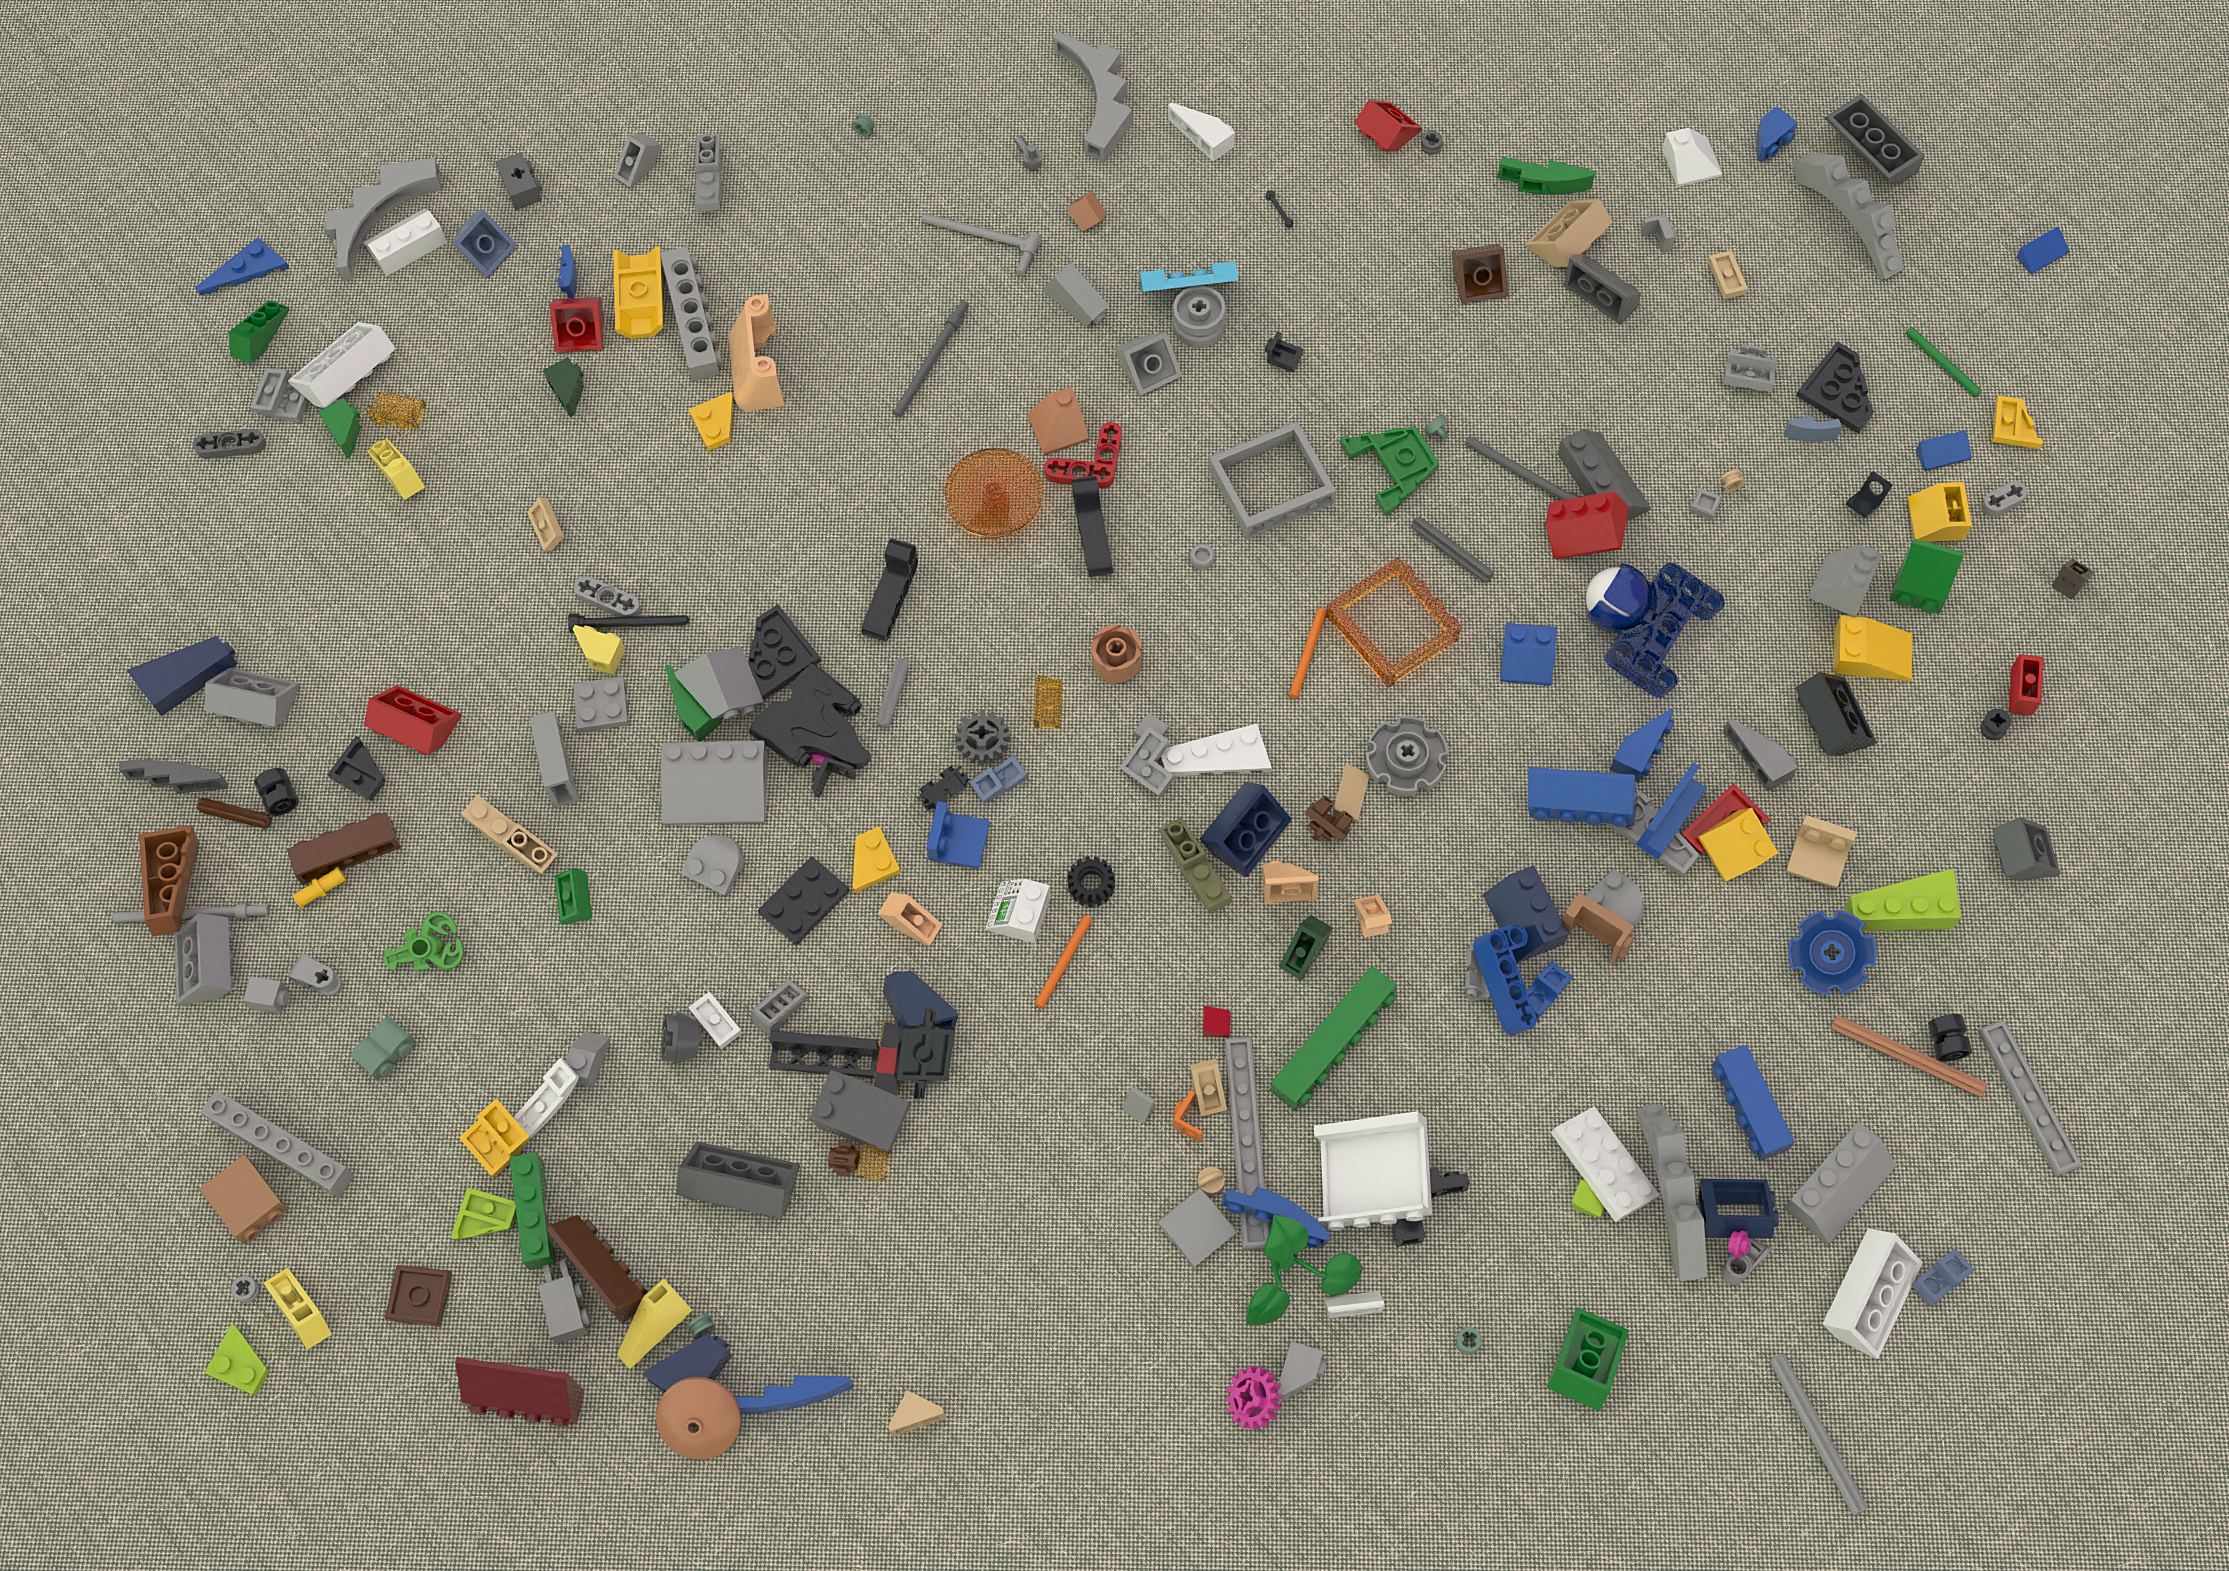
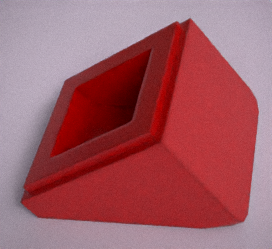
M1204 1006L1203 1037H1230V1011Z

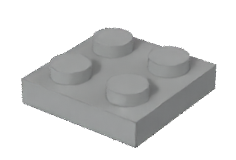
M623 676L573 683L576 726L579 733L629 725L626 685Z

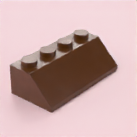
M575 1215L551 1224L546 1228L619 1321L623 1324L636 1313L647 1290L638 1279L634 1282L631 1281L627 1276L631 1271L622 1259L617 1262L611 1256L614 1249L605 1238L602 1241L597 1239L594 1234L598 1230L589 1219L583 1221L579 1215Z

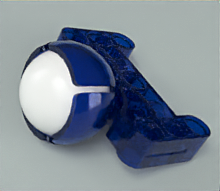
M1621 563L1618 567L1601 571L1589 583L1586 592L1588 608L1586 617L1599 629L1619 633L1606 652L1605 661L1607 665L1652 696L1662 698L1673 690L1678 683L1676 673L1662 662L1691 614L1702 620H1710L1724 608L1725 599L1721 593L1675 563L1665 564L1653 576L1650 583L1638 568L1627 563ZM1664 574L1668 575L1671 581L1666 579ZM1685 588L1689 589V590L1691 591L1692 595H1690L1689 593H1687V591H1686ZM1668 601V604L1666 605L1665 609L1662 610L1665 603ZM1706 602L1710 603V604L1712 605L1713 609H1711L1710 607H1708V605H1707ZM1662 626L1668 630L1669 634L1663 631ZM1644 639V643L1642 644L1641 648H1639L1641 642ZM1616 651L1621 652L1624 658L1619 657ZM1638 665L1644 668L1645 673L1639 670ZM1659 679L1665 682L1666 687L1660 684Z

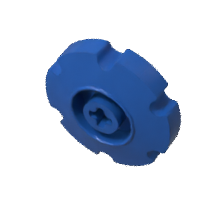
M1836 910L1833 917H1827L1824 911H1818L1803 919L1797 926V929L1801 932L1798 939L1791 938L1788 948L1792 969H1801L1803 971V977L1800 981L1811 990L1826 995L1829 994L1830 989L1833 987L1839 988L1841 994L1851 992L1860 987L1868 979V976L1864 973L1865 967L1869 965L1875 966L1877 957L1876 943L1873 935L1865 936L1862 933V927L1865 926V923L1855 915L1842 910ZM1831 944L1835 945V949H1840L1841 951L1840 955H1836V960H1830V956L1824 953Z

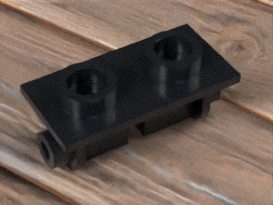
M951 765L939 774L942 779L934 784L931 780L919 789L921 794L916 797L917 800L923 797L925 799L922 803L928 811L930 809L935 810L937 801L945 802L948 799L943 790L947 789L950 795L953 796L962 788H965L969 779L965 773L959 774L958 770L962 766L960 765L954 769Z

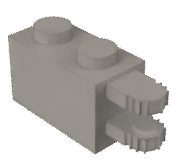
M566 1259L559 1261L563 1278L554 1280L553 1269L547 1264L543 1266L546 1283L538 1285L550 1337L556 1344L589 1334L587 1325L591 1324L587 1308H582L580 1300L584 1298L581 1283H576L572 1278Z

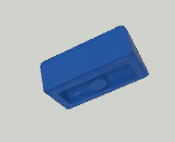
M2055 227L2021 247L2016 258L2033 274L2069 253L2070 250L2060 229Z
M1965 430L1919 442L1916 453L1925 471L1971 460L1972 458L1968 435Z

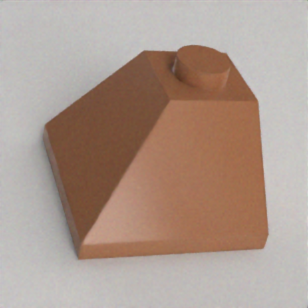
M1072 387L1048 394L1027 414L1043 455L1089 441L1081 408Z

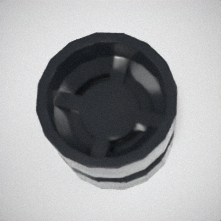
M273 768L266 770L254 780L255 787L260 797H262V803L268 815H284L298 806L299 799L294 788L291 786V781L285 769Z
M1949 1014L1934 1018L1928 1022L1931 1038L1936 1040L1933 1046L1938 1061H1955L1968 1057L1973 1053L1969 1038L1964 1036L1967 1029L1963 1015Z

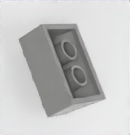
M1861 545L1827 554L1808 598L1856 617L1883 554L1876 552L1873 548Z
M230 667L205 683L204 711L212 712L218 717L229 716L238 718L241 722L252 721L260 723L263 727H276L287 719L300 683Z
M198 913L180 927L179 932L174 933L176 1005L218 1000L231 991L233 985V978L230 975L232 953L229 948L231 929L228 917Z

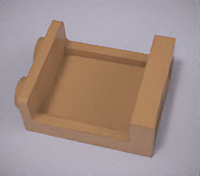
M1580 892L1566 910L1562 920L1568 936L1577 925L1612 947L1613 952L1609 963L1613 965L1618 958L1624 959L1634 939L1631 936L1634 928L1633 925Z
M245 1154L199 1188L232 1234L242 1243L257 1238L263 1228L280 1220L283 1213L288 1209L258 1172L255 1164Z

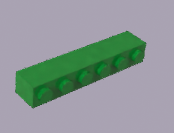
M1371 966L1272 1080L1270 1092L1294 1111L1300 1105L1304 1107L1313 1096L1312 1090L1317 1085L1321 1087L1330 1076L1328 1073L1334 1065L1338 1067L1347 1056L1345 1052L1350 1046L1356 1047L1364 1036L1362 1032L1366 1027L1372 1028L1380 1018L1378 1013L1384 1006L1388 1009L1397 998L1395 995L1397 984Z

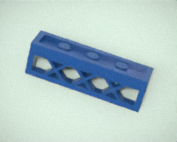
M1694 762L1636 843L1637 846L1659 859L1707 790V787L1692 778L1700 767Z

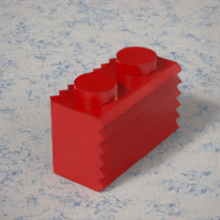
M2019 654L2017 659H2015L2013 666H2011L2010 713L2032 716L2040 706L2041 698L2043 697L2041 695L2043 693L2042 676L2044 674L2043 662L2045 660L2043 657Z

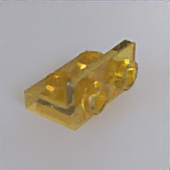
M378 392L374 404L367 405L366 411L370 419L377 424L383 425L387 423L400 428L410 427L417 429L426 404L424 399Z

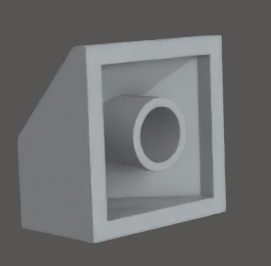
M1165 331L1138 337L1115 347L1123 371L1140 396L1182 377Z

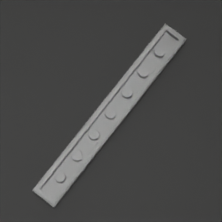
M1251 1037L1225 1039V1053L1237 1189L1239 1193L1251 1196L1257 1186L1265 1189ZM1246 1212L1240 1214L1243 1251L1264 1249L1269 1234L1268 1222L1254 1219L1253 1214Z

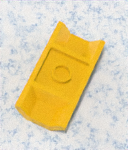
M655 246L649 254L629 256L619 250H613L615 331L627 338L655 337L664 328L663 274L660 246Z

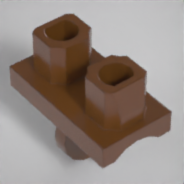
M1325 795L1316 803L1312 802L1305 812L1306 815L1313 819L1308 826L1315 831V834L1312 836V839L1315 841L1320 836L1329 841L1333 835L1340 841H1343L1350 831L1349 827L1354 817L1343 810L1336 819L1333 818L1328 812L1335 803Z

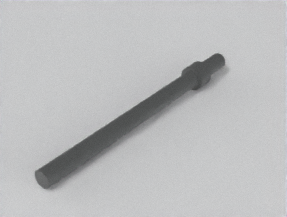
M962 300L955 312L951 313L947 318L944 330L894 409L893 414L896 417L901 418L954 330H958L962 323V317L969 307L966 301Z
M1471 436L1467 438L1465 445L1560 500L1580 497L1572 491L1568 493Z

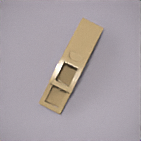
M479 795L461 813V817L481 831L484 837L541 875L558 856L557 852L520 824H515Z

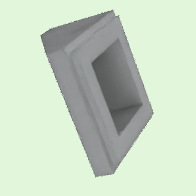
M1131 1087L1123 1105V1111L1144 1124L1155 1110V1101L1136 1087Z

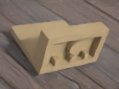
M1806 815L1799 828L1786 872L1836 889L1840 882L1848 852L1855 841L1857 832Z

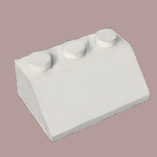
M426 209L418 211L363 242L386 277L447 243L441 226L431 212Z

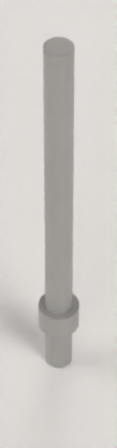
M237 903L235 906L189 908L184 909L182 919H192L198 913L223 917L236 916L237 919H247L255 915H269L270 906L268 904L249 905L248 903ZM144 911L114 912L112 916L114 923L145 921Z

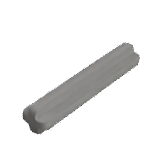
M897 658L894 662L876 719L877 725L880 727L888 728L891 724L909 667L908 660Z

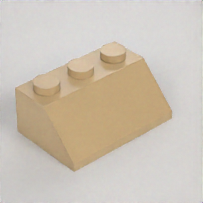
M1600 199L1571 200L1525 246L1551 266L1567 268L1569 258L1572 255H1579L1587 251L1596 238L1605 234L1606 229L1613 221Z

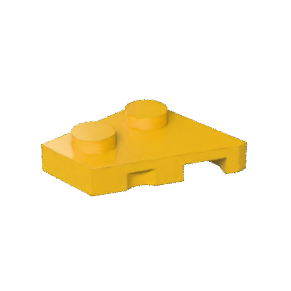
M732 392L688 409L708 451L731 442L732 403H734Z
M1998 395L1995 400L1992 442L2040 449L2043 440L2036 435L2034 430L2035 424L2032 417L2027 413V407L2023 399Z
M880 827L856 836L852 885L855 893L901 873Z

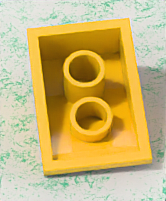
M1840 615L1834 629V674L1911 681L1912 633L1867 617Z

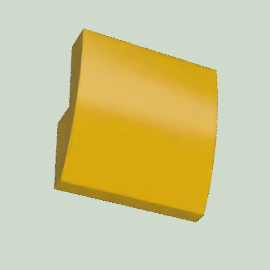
M497 1098L476 1116L478 1121L459 1137L494 1178L510 1164L509 1157L517 1156L531 1138Z

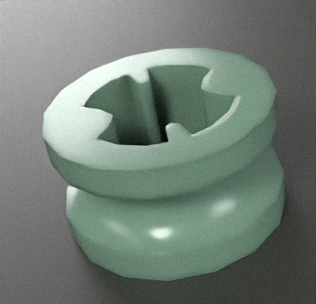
M858 114L856 120L852 123L854 131L865 137L869 136L871 130L875 127L874 121L865 114Z
M708 1313L696 1317L687 1325L689 1331L694 1332L692 1334L694 1339H699L705 1334H709L716 1327L714 1322L709 1321L711 1317Z
M1471 1327L1460 1330L1456 1338L1457 1349L1465 1355L1475 1354L1480 1349L1482 1343L1479 1331ZM1464 1335H1467L1468 1338L1472 1335L1475 1338L1473 1342L1474 1347L1470 1348V1345L1465 1347L1462 1344Z

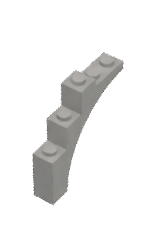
M1057 31L1053 37L1054 52L1069 60L1082 72L1090 83L1096 98L1097 105L1094 120L1084 138L1085 154L1105 163L1133 124L1132 109L1122 103L1127 96V80L1123 79L1120 75H1116L1122 66L1121 51L1104 43H1101L1096 49L1088 43L1074 39L1069 34Z
M1809 153L1792 162L1798 184L1810 187L1824 195L1835 204L1854 226L1866 245L1880 279H1887L1904 269L1892 230L1897 225L1891 205L1873 202L1867 180L1850 178L1843 156Z
M435 158L380 165V175H377L378 185L353 188V198H350L351 208L326 211V221H323V229L325 235H329L333 242L334 250L337 253V258H334L335 270L340 272L344 281L354 279V265L358 251L367 234L380 219L408 200L442 190L441 171Z
M1649 1104L1643 1108H1637L1636 1118L1649 1146L1664 1203L1672 1267L1680 1281L1707 1277L1704 1218L1696 1206L1694 1175L1686 1163L1685 1133L1677 1120H1671L1663 1104Z

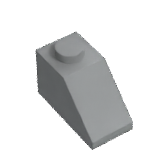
M646 134L628 135L613 177L630 188L634 187L655 165L662 145Z
M584 1031L570 1047L565 1062L579 1076L576 1084L594 1088L610 1037Z
M1291 1341L1279 1381L1281 1387L1277 1389V1393L1283 1394V1398L1278 1399L1277 1402H1282L1314 1385L1317 1376L1323 1377L1327 1361L1322 1360L1324 1351Z

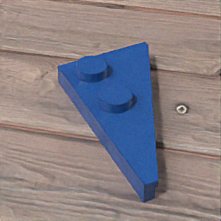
M257 237L197 285L195 289L199 295L216 292L217 287L226 284L236 286L251 281L254 278L267 276L266 272L281 268L282 271L287 270L289 266L285 260Z

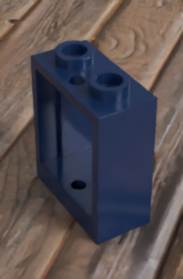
M1700 1179L1698 1202L1700 1213L1704 1218L1705 1238H1730L1734 1231L1740 1232L1741 1230L1747 1231L1748 1238H1773L1774 1227L1779 1226L1778 1210L1773 1209L1775 1206L1774 1191H1770L1767 1179ZM1716 1204H1759L1760 1215H1718Z

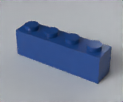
M1744 1045L1717 1055L1712 1066L1713 1074L1716 1080L1721 1081L1725 1088V1099L1730 1106L1733 1105L1737 1113V1124L1741 1130H1745L1749 1138L1748 1146L1754 1155L1757 1154L1759 1160L1762 1161L1790 1150L1795 1141L1748 1046Z

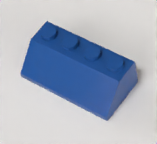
M1529 767L1528 810L1530 817L1539 821L1558 819L1565 823L1583 821L1591 825L1608 823L1617 827L1635 825L1638 801L1635 775Z

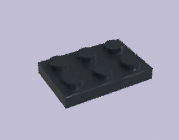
M811 856L757 911L762 918L797 946L850 892V889Z

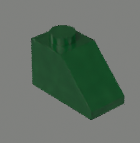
M567 357L544 369L543 373L547 383L569 417H572L575 414L584 388L581 380L584 374L577 363L573 365Z
M1310 915L1299 925L1279 967L1302 980L1323 950L1333 928Z

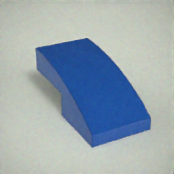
M1553 961L1549 963L1527 989L1536 1014V1020L1549 1008L1573 978Z

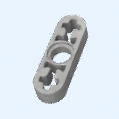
M589 576L580 577L574 583L575 593L581 601L618 617H637L641 613L638 599L631 594ZM588 586H590L592 590H585L584 592H582L581 588H587ZM611 593L614 595V599L609 603L601 601L604 594ZM631 604L633 605L634 608L627 609V611H625V608L623 606L625 605L629 607Z

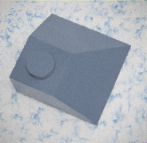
M484 210L473 213L458 229L452 243L485 278L495 270L517 245Z

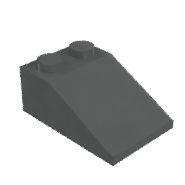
M830 1070L809 1120L821 1130L890 1153L911 1103L859 1079Z

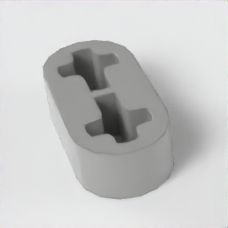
M2018 481L2009 482L1986 494L1982 501L1981 509L1990 517L1999 516L2021 505L2027 495V488ZM2011 491L2013 493H2019V496L2012 495L2008 497ZM1990 501H1991L1992 503H1996V502L2000 501V503H1999L1998 506H1996V505H1992V506H1991V505L1989 504Z

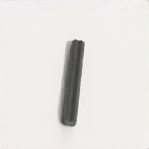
M1422 517L1414 519L1411 524L1413 530L1482 582L1486 583L1491 580L1494 575L1493 570Z

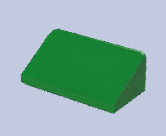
M573 867L554 876L560 924L574 923L592 918L587 873Z

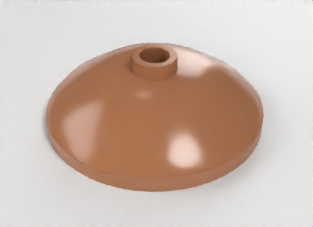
M690 1377L674 1383L663 1394L656 1411V1424L661 1438L675 1453L689 1459L705 1460L719 1456L733 1444L740 1430L741 1413L735 1397L721 1383L705 1377ZM690 1423H696L699 1428L693 1429Z

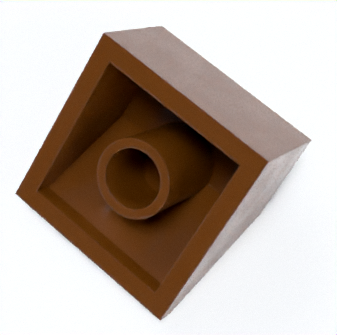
M1499 244L1451 251L1453 275L1461 303L1508 296L1503 247Z

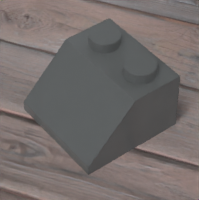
M2019 817L1992 829L1995 837L1993 839L1994 846L1999 851L2002 860L2000 866L2006 877L2017 881H2025L2060 875L2046 826Z

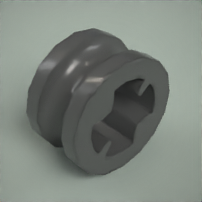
M1436 131L1424 133L1421 142L1422 151L1429 155L1440 152L1443 139L1441 134ZM1430 141H1435L1434 145H1430Z

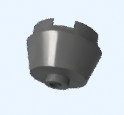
M679 1011L664 1014L662 1029H664L663 1042H661L662 1059L677 1064L696 1058L698 1047H702L703 1031L699 1030L698 1019Z

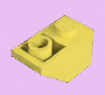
M574 625L573 631L591 669L614 675L625 652L621 638L613 633L604 634L597 632V630L590 626L580 627Z

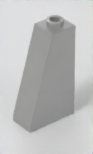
M544 711L534 717H530L543 785L554 807L579 801L560 722L555 712Z

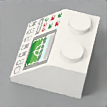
M1028 879L1001 882L985 928L986 931L1036 944L1051 898L1050 885Z

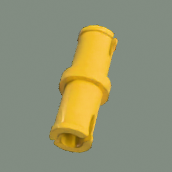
M336 867L319 879L314 878L311 880L312 883L292 894V896L302 909L318 897H325L328 891L347 880L339 867Z

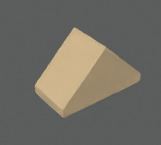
M907 1390L888 1428L892 1437L944 1420L946 1416L942 1407Z

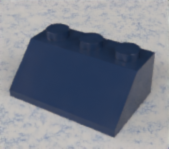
M1245 782L1200 837V841L1214 857L1242 876L1247 877L1291 822L1292 818L1264 785Z
M1534 865L1510 874L1483 894L1499 928L1519 924L1527 932V943L1512 951L1516 963L1565 945L1568 932Z

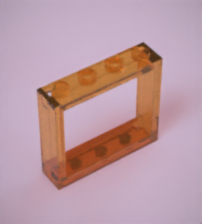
M1399 557L1328 603L1326 607V617L1387 688L1459 640L1461 631L1459 621L1445 611L1441 600L1431 595L1426 583L1422 580L1419 581L1410 565L1403 563ZM1396 575L1445 631L1392 666L1344 609Z

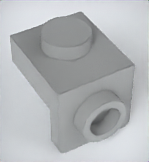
M1667 214L1652 215L1643 220L1640 231L1642 236L1655 234L1662 253L1671 251L1673 242L1676 240V230L1674 226L1671 227Z

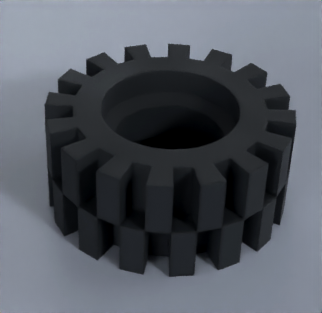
M1087 856L1084 862L1079 859L1077 860V865L1073 864L1071 866L1067 881L1069 893L1073 896L1075 902L1079 900V904L1082 906L1088 903V907H1093V903H1096L1098 907L1102 905L1101 901L1104 900L1106 903L1109 900V895H1113V888H1115L1114 872H1112L1110 865L1107 866V861L1103 859L1100 862L1099 857L1095 856L1094 860H1090V856ZM1087 874H1096L1101 878V884L1097 889L1088 890L1082 886V878Z

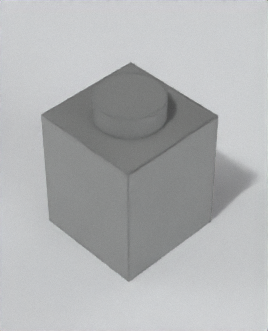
M250 976L243 1002L251 1010L281 1014L283 1006H286L288 1003L289 992L281 981Z

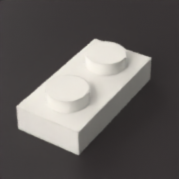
M710 991L688 1007L720 1049L742 1034L741 1029Z

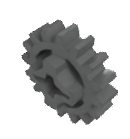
M981 710L980 716L971 712V719L963 717L964 725H957L958 733L955 734V741L958 742L956 743L957 750L962 751L964 759L970 756L972 764L977 759L980 760L981 765H984L986 759L994 763V756L1002 758V750L1008 751L1009 749L1007 742L1011 741L1010 733H1008V724H1004L1003 717L995 719V712L993 711L989 716L985 715L984 710Z

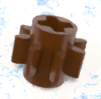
M839 1141L838 1147H832L829 1151L828 1166L829 1168H834L833 1172H836L838 1176L849 1177L850 1171H856L859 1167L860 1152L859 1150H854L855 1146H852L851 1142Z

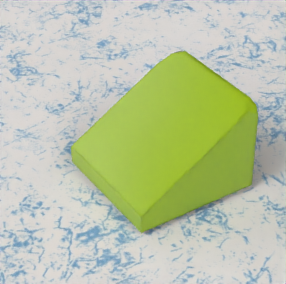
M1581 1179L1572 1199L1574 1210L1601 1218L1605 1207L1589 1187L1587 1181Z

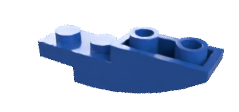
M1257 1186L1251 1196L1229 1189L1223 1195L1221 1205L1227 1207V1211L1231 1213L1243 1214V1212L1253 1214L1254 1219L1263 1222L1273 1220V1215L1290 1217L1300 1222L1308 1231L1307 1246L1320 1248V1245L1324 1246L1330 1240L1329 1233L1314 1217L1297 1204L1272 1191Z

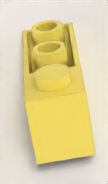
M388 439L376 442L371 449L367 450V453L404 500L425 488L413 466Z
M664 1279L642 1298L617 1353V1356L629 1369L640 1362L656 1344L660 1343L677 1324L683 1322L692 1311L688 1304Z

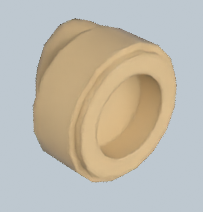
M1207 1167L1199 1173L1198 1187L1206 1195H1217L1224 1188V1174L1218 1168Z

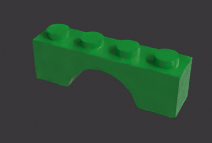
M537 1152L509 1157L522 1262L529 1270L543 1268L547 1264L550 1266L557 1265L554 1239L546 1230L549 1223L545 1207V1188L547 1185L544 1161Z

